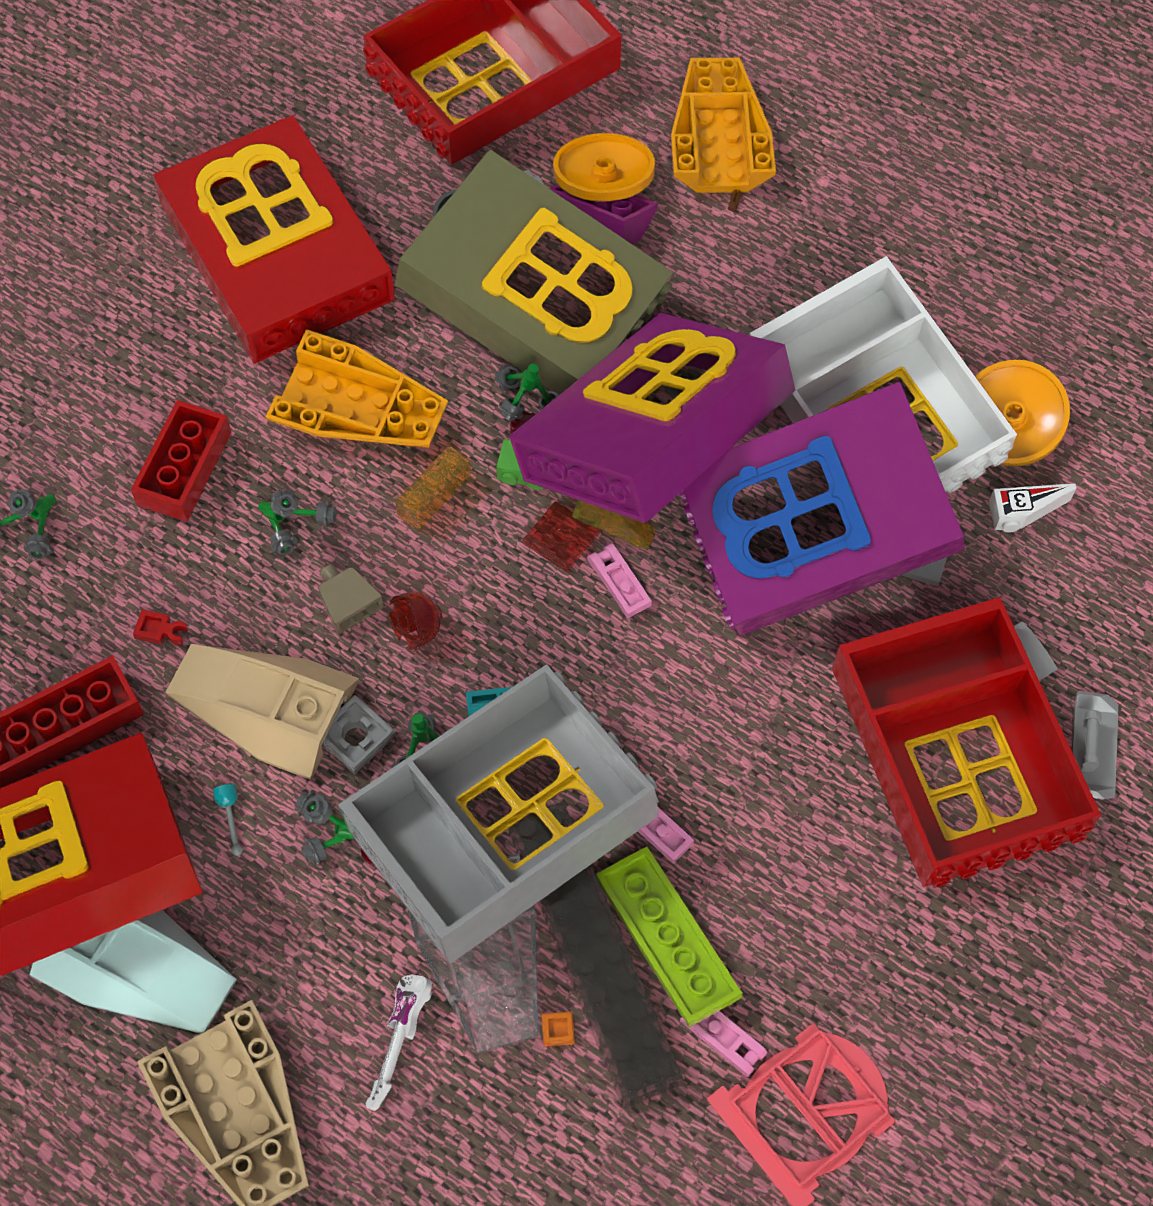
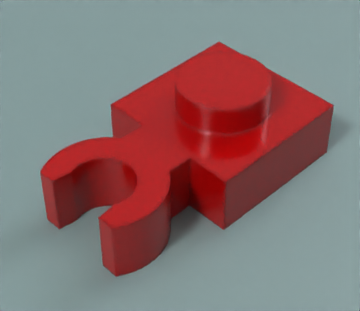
M142 609L133 636L135 639L162 645L164 638H168L175 645H183L182 637L175 636L174 634L179 630L187 632L188 627L182 621L170 623L169 615Z

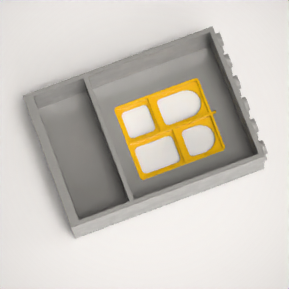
M547 664L338 804L350 834L449 964L463 956L658 817L657 804L659 800L656 796L657 785L649 774H642L638 769L639 766L635 758L629 752L625 754L621 750L616 736L612 732L606 733L601 727L602 723L599 717L593 711L589 713L585 709L580 695L576 691L571 693L566 687L567 683L558 671L553 672ZM537 756L552 757L560 767L558 778L527 801L521 800L506 782V776ZM494 787L508 802L512 810L492 826L484 828L467 809L466 805L488 788ZM574 789L581 791L589 801L587 813L571 826L563 827L546 807V803L565 790ZM534 813L551 831L553 837L518 863H512L497 846L495 838L527 815Z

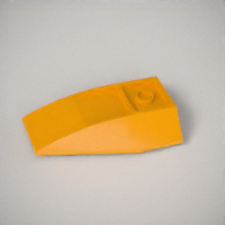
M740 57L690 58L671 133L674 177L697 193H727L737 190V192L739 190L741 192H749L776 175L772 131Z
M305 331L296 350L297 364L282 396L275 395L265 416L266 420L318 437L412 447H430L447 407L448 400L356 345L313 331Z

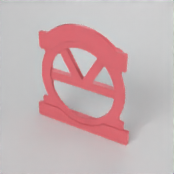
M814 1023L795 1037L798 1046L781 1051L766 1060L756 1070L745 1088H741L737 1084L728 1091L724 1086H721L707 1098L710 1105L792 1206H808L815 1200L811 1192L819 1186L816 1180L817 1176L834 1171L844 1165L858 1152L870 1132L878 1137L895 1122L888 1112V1099L884 1081L871 1058L854 1043L840 1036L824 1033ZM811 1060L813 1066L802 1093L782 1067L798 1061ZM829 1064L845 1075L855 1091L856 1100L817 1106L812 1105L826 1065ZM770 1077L774 1079L833 1151V1154L820 1160L803 1162L787 1159L770 1147L760 1134L756 1122L757 1099L763 1085ZM853 1113L857 1115L855 1128L846 1143L839 1138L825 1121V1117Z

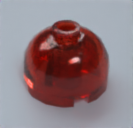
M407 592L396 595L390 600L389 605L394 604V611L389 613L391 627L399 641L402 635L404 636L409 645L405 647L406 649L414 650L423 647L437 636L440 629L442 612L440 607L429 596L421 592ZM417 631L418 636L409 633Z

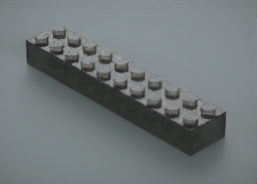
M564 801L547 807L563 827H569L573 824ZM534 813L527 815L508 829V834L520 861L553 837L551 831ZM589 865L537 903L621 1105L625 1110L680 1087L683 1076L594 870Z

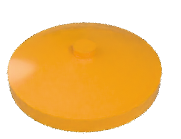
M613 133L590 134L573 139L558 150L553 161L554 178L563 190L573 196L592 201H615L638 194L652 182L655 175V158L645 144L632 137Z
M1006 360L988 366L975 376L1017 433L1012 444L1013 448L1007 455L1008 459L1000 465L1013 467L1029 465L1045 458L1056 449L1068 428L1070 404L1064 386L1051 371L1030 361Z

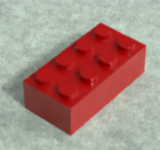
M176 400L131 488L136 505L188 522L232 433L227 415Z

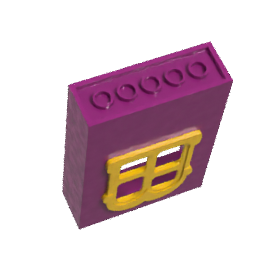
M660 313L509 436L523 480L647 523L796 391L786 346L782 343ZM685 365L707 370L696 380L674 376ZM661 385L683 390L682 393L666 405L644 400Z

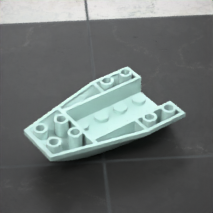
M163 910L34 962L30 972V976L83 1005L200 1034L207 1031L237 981L234 976Z

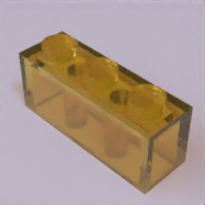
M448 446L395 501L397 517L419 532L470 478V460L451 446Z

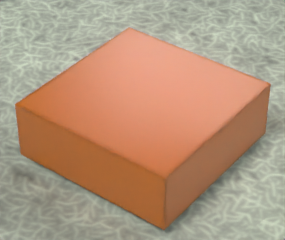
M573 1012L542 1014L544 1046L575 1044Z

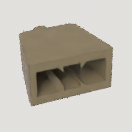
M331 564L321 570L320 576L325 582L318 587L320 598L338 635L384 608L380 593L354 568L351 567L339 573L336 567Z

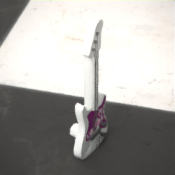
M408 975L402 977L397 985L394 1011L387 1023V1026L393 1028L394 1031L379 1078L375 1080L371 1095L366 1101V1107L370 1110L375 1111L379 1108L392 1087L390 1081L404 1037L411 1040L414 1038L420 1009L425 1002L429 1001L432 995V982L428 978Z

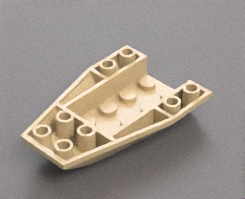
M191 644L165 693L257 760L312 780L323 757L321 746L342 703L345 704L351 699L360 680L357 677L305 658Z
M250 1000L224 1014L226 1021L172 1050L165 1046L137 1061L164 1119L239 1206H274L308 1187L309 1184L281 1057L253 1001Z

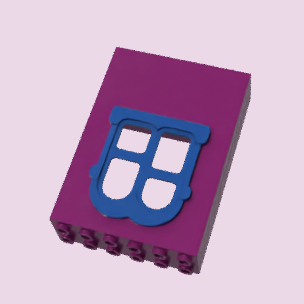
M900 382L730 448L679 493L683 502H688L683 507L689 522H691L693 528L697 527V530L693 531L696 542L702 553H707L706 556L702 557L707 571L712 579L716 578L717 580L712 583L718 599H720L721 604H726V607L722 608L725 620L731 630L736 629L740 636L965 550L963 533ZM812 461H818L829 484V490L808 500L799 501L790 483L788 472ZM769 478H775L784 496L785 508L756 520L747 521L739 518L733 511L732 505L736 494L746 487ZM836 504L846 527V533L809 549H802L792 528L791 520L794 517L825 505ZM774 525L779 526L787 544L789 555L767 564L754 560L749 552L751 538L763 529Z

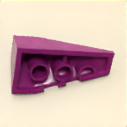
M558 184L549 188L632 245L642 239L658 209V203L637 195L615 201H592L573 196L563 190Z

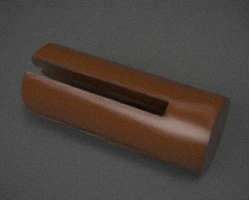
M737 190L733 191L728 210L736 212L742 195L740 190L738 194Z

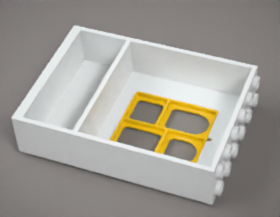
M887 256L750 333V336L782 343L786 346L796 391L780 405L792 423L872 393L876 388L888 381L900 378L914 396V401L909 404L913 414L919 411L925 412L943 438L942 450L938 454L931 456L945 492L952 493L963 485V481L968 478L974 480L980 477L987 467L992 464L996 467L1008 459L1007 455L1013 448L1012 444L1017 433Z

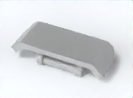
M1078 691L1074 703L1072 753L1093 798H1115L1119 704L1107 694Z

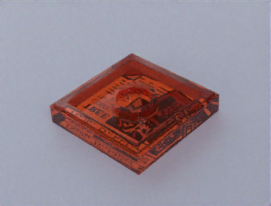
M555 501L524 537L522 544L568 573L600 534V530Z

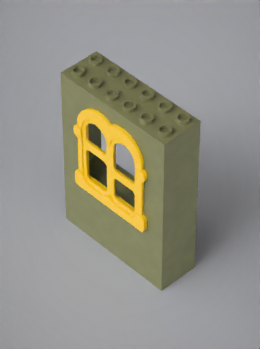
M490 149L399 259L395 286L524 372L528 369L530 364L538 365L539 379L542 385L560 395L651 321L652 313L655 309L659 310L667 298L666 295L673 285L669 281L674 272ZM550 232L581 253L580 260L569 274L563 275L531 253V248L543 233ZM522 262L527 263L546 277V282L531 299L526 298L506 283L512 272ZM591 263L598 264L612 275L615 287L608 295L595 296L577 284V280ZM560 286L589 307L591 319L585 326L579 328L568 326L542 308L543 302L555 287Z

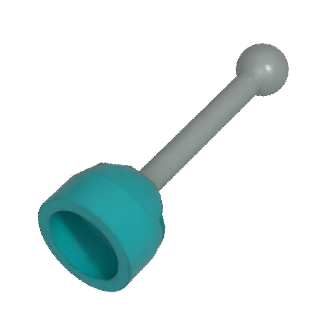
M225 784L214 788L213 795L217 805L226 809L233 843L231 853L239 856L243 852V847L238 842L231 808L238 798L235 784Z

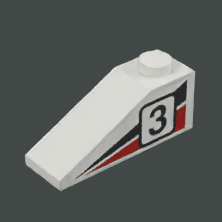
M1076 484L994 489L989 500L994 530L1015 532L1071 501L1076 490Z

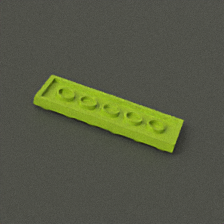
M648 847L595 874L598 884L689 1028L742 998L743 993Z

